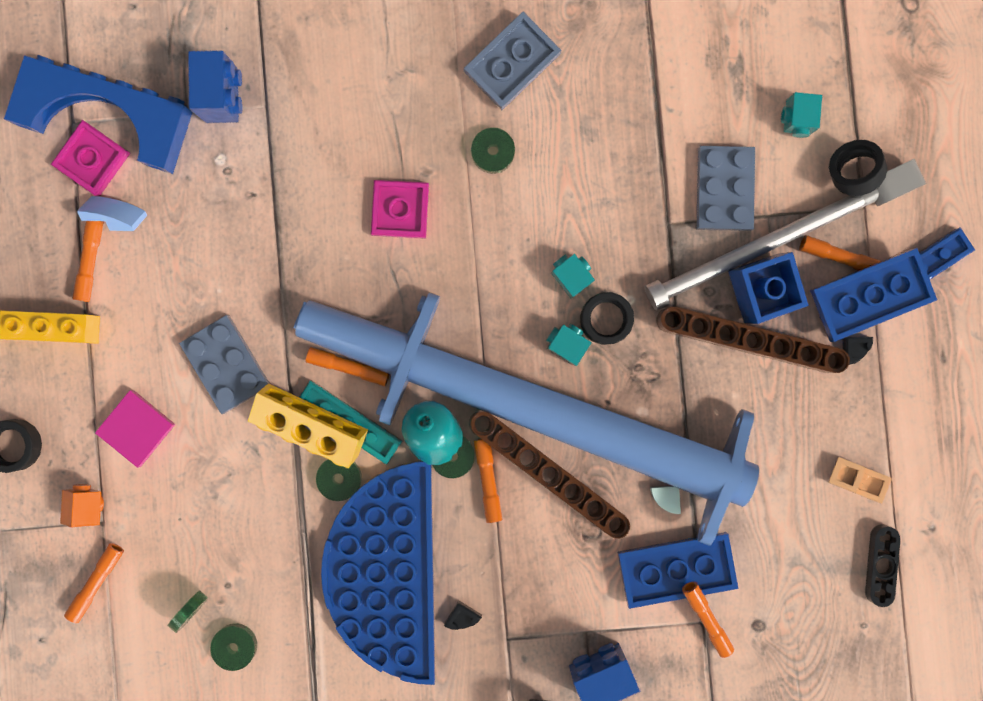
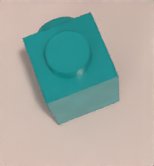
M794 92L786 100V106L782 109L781 123H784V132L792 133L793 137L806 138L820 128L823 95Z
M565 254L553 263L555 269L551 274L570 299L595 281L589 273L591 270L589 263L582 256L578 258L576 254H573L569 258Z
M571 323L568 327L563 324L560 329L554 327L546 339L550 343L547 349L573 366L579 364L592 342L582 336L584 331Z

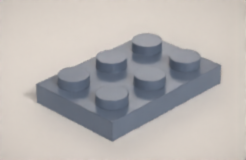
M523 11L464 67V72L503 110L561 54L562 50Z
M700 146L698 148L696 230L752 231L754 229L755 147Z
M225 315L179 343L221 414L227 413L252 398L269 383L229 315Z

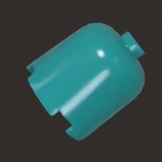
M423 401L415 404L406 412L402 420V434L405 443L417 459L428 465H441L449 462L452 456L457 453L459 447L462 446L463 432L459 422L446 406L440 403Z

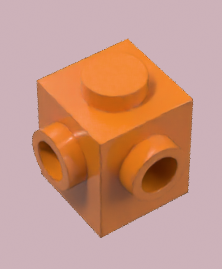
M74 484L73 489L62 490L60 523L69 527L100 525V512L104 507L101 491L91 489L90 484Z

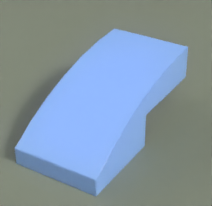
M91 196L77 211L81 221H105L110 231H134L147 217L146 211L134 205L99 196Z

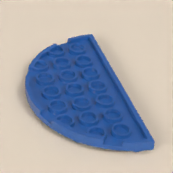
M416 461L391 468L377 475L364 484L346 502L335 518L324 546L321 579L326 607L330 611L336 625V630L350 649L364 662L380 672L384 671L392 676L399 677L400 680L423 685H435L432 465H428L423 461Z

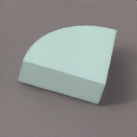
M674 486L650 487L652 497L661 508L673 514H681L679 488Z

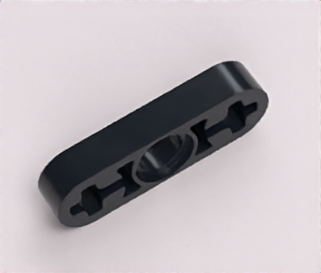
M887 525L874 527L871 531L865 595L870 602L878 607L890 606L894 602L896 595L900 535L896 529ZM890 535V540H886L885 544L880 541V536ZM878 549L883 551L884 549L890 551V554L888 555L884 552H878ZM886 558L889 562V568L886 572L879 573L876 569V564L880 559ZM876 577H878V578H880V579L887 580V582L882 581V580H881V582H879V581H877V580H875V579H876ZM885 590V595H880V598L875 596V591Z

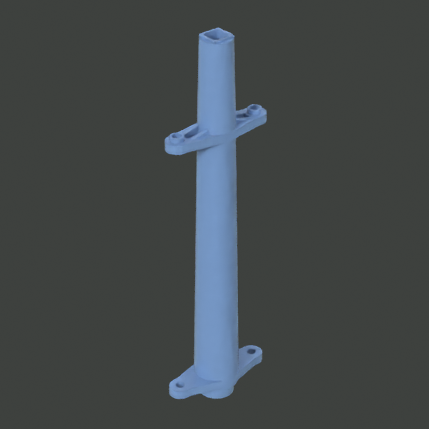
M429 292L427 297H421L417 307L420 315L408 333L311 300L303 303L293 328L296 330L295 334L297 337L391 374L387 399H381L376 414L380 416L379 422L391 425L408 382L414 383L707 499L697 536V541L710 546L715 540L729 503L744 507L750 501L759 478V465L746 461L745 458L750 431L754 421V413L743 409L740 410L724 450L720 451L425 345L424 341L440 301V296Z

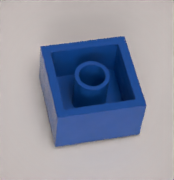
M188 51L189 109L205 123H239V114H242L243 110L242 99L238 97V86H242L241 70L236 67L224 51Z
M793 252L778 253L728 271L744 323L759 324L809 306Z
M613 643L606 644L600 647L597 653L590 656L586 654L575 658L573 663L569 665L573 684L581 701H621L641 692L619 643L615 645Z

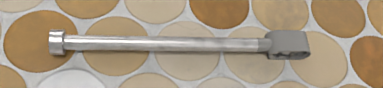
M912 159L887 171L885 180L871 193L862 196H847L663 284L659 280L644 286L646 295L652 307L657 311L670 305L669 299L873 202L878 207L927 183L915 159Z

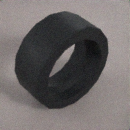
M853 140L843 144L831 156L828 167L834 186L841 193L849 196H862L877 189L885 180L888 169L882 149L876 143L869 140ZM869 157L875 161L874 169L865 177L847 179L841 175V169L851 159Z
M613 292L599 293L591 297L583 306L580 314L581 328L584 334L595 343L601 345L616 344L624 340L631 332L634 324V311L630 303L623 296ZM609 302L615 304L623 314L622 326L614 334H600L591 324L592 311L601 303Z
M19 419L0 421V436L5 430L12 429L18 431L25 442L24 455L20 460L8 462L0 455V472L10 473L27 469L40 456L42 448L41 436L35 426L29 422Z

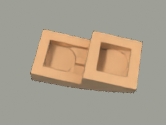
M838 457L828 483L882 504L892 478Z

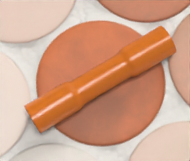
M86 221L82 240L83 249L72 296L74 300L90 302L94 281V266L104 221Z
M808 235L803 237L799 250L845 264L858 271L881 262L878 259L863 254H856L832 246L828 242Z
M310 347L307 352L306 363L344 372L378 385L386 386L389 374L366 364L338 357L333 353Z
M482 439L474 440V446L481 476L486 523L499 522L503 519L495 483L492 448Z
M109 543L98 560L93 573L65 612L64 617L68 621L73 623L80 622L105 578L112 572L124 553L122 547Z
M697 582L687 583L683 586L682 592L707 630L708 636L719 656L722 658L729 657L734 652L732 643L724 629L717 622Z

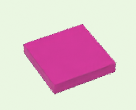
M82 120L51 165L93 195L100 197L128 158L130 152Z
M374 180L371 235L426 239L429 183Z
M129 390L95 434L139 468L176 424L137 392Z

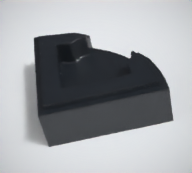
M846 337L842 339L843 350L846 351L850 358L849 365L859 362L872 348L873 337Z
M458 601L444 623V627L452 630L472 627L480 621L482 614L463 602Z

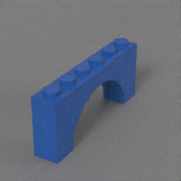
M37 55L36 59L28 56L23 57L4 120L18 127L44 134L51 119L70 105L86 101L109 103L121 108L129 116L136 128L139 139L137 161L170 174L174 173L193 113L185 106V101L173 96H169L168 100L160 98L157 92L147 88H142L141 91L134 90L131 84L121 80H116L115 83L106 81L107 78L95 72L90 71L89 75L80 73L79 68L63 63V66L60 67L54 65L53 60Z

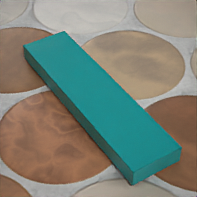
M312 380L309 381L299 398L368 429L362 449L386 465L402 443L401 439Z

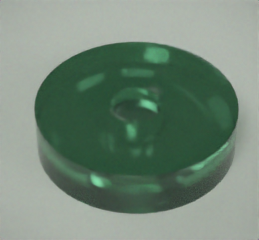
M487 128L479 132L471 145V155L475 165L480 170L490 174L506 170L512 164L515 156V145L511 136L499 128ZM490 147H496L498 149V153L496 155H491L488 153V149Z
M463 436L462 446L457 451L458 458L455 461L450 460L441 465H432L435 471L443 477L452 479L465 475L471 469L475 458L474 448L470 441Z
M328 459L322 463L316 475V484L320 493L332 501L349 499L358 491L362 481L361 471L356 462H353L349 468L335 465ZM336 474L343 476L344 480L342 483L335 481L334 477Z
M199 590L178 611L167 626L175 633L180 631L204 605L208 597Z
M237 623L226 625L212 639L210 647L211 656L214 662L222 669L228 671L241 670L256 655V636L245 625ZM235 643L238 646V651H233L230 648V644Z

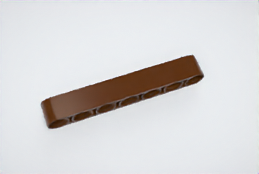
M679 307L663 309L658 313L656 319L660 330L666 333L823 373L844 372L850 362L846 351L837 347ZM668 312L675 314L677 317V323L674 327H669L665 322V316ZM695 319L700 320L704 325V329L700 334L695 333L692 329V323ZM722 326L727 327L730 331V337L727 341L720 338L719 330ZM749 333L754 334L757 339V343L753 348L749 347L746 342ZM776 340H780L783 344V351L780 354H777L773 348ZM804 347H807L810 352V357L807 361H804L801 357V350ZM831 354L836 357V365L833 368L828 364V358Z
M478 411L470 417L469 428L476 436L604 533L615 539H621L629 533L630 522L624 514L495 416L485 411ZM480 416H486L489 420V427L483 432H479L475 427V421ZM502 433H508L511 436V444L507 448H500L498 446L497 440ZM525 450H530L533 453V460L528 465H523L520 461V455ZM553 467L555 470L554 478L548 482L544 481L542 477L544 469ZM569 484H575L577 487V493L572 498L565 496V488ZM591 501H597L599 505L598 511L592 515L588 514V504ZM618 517L620 519V526L617 530L611 531L609 523L613 518Z

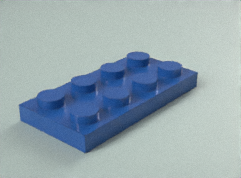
M918 248L908 250L810 290L830 342L838 341L937 301Z
M727 532L717 533L715 540L710 546L698 542L697 537L618 551L625 596L629 609L686 599L682 588L687 583L693 581L697 582L704 595L739 589L729 534Z

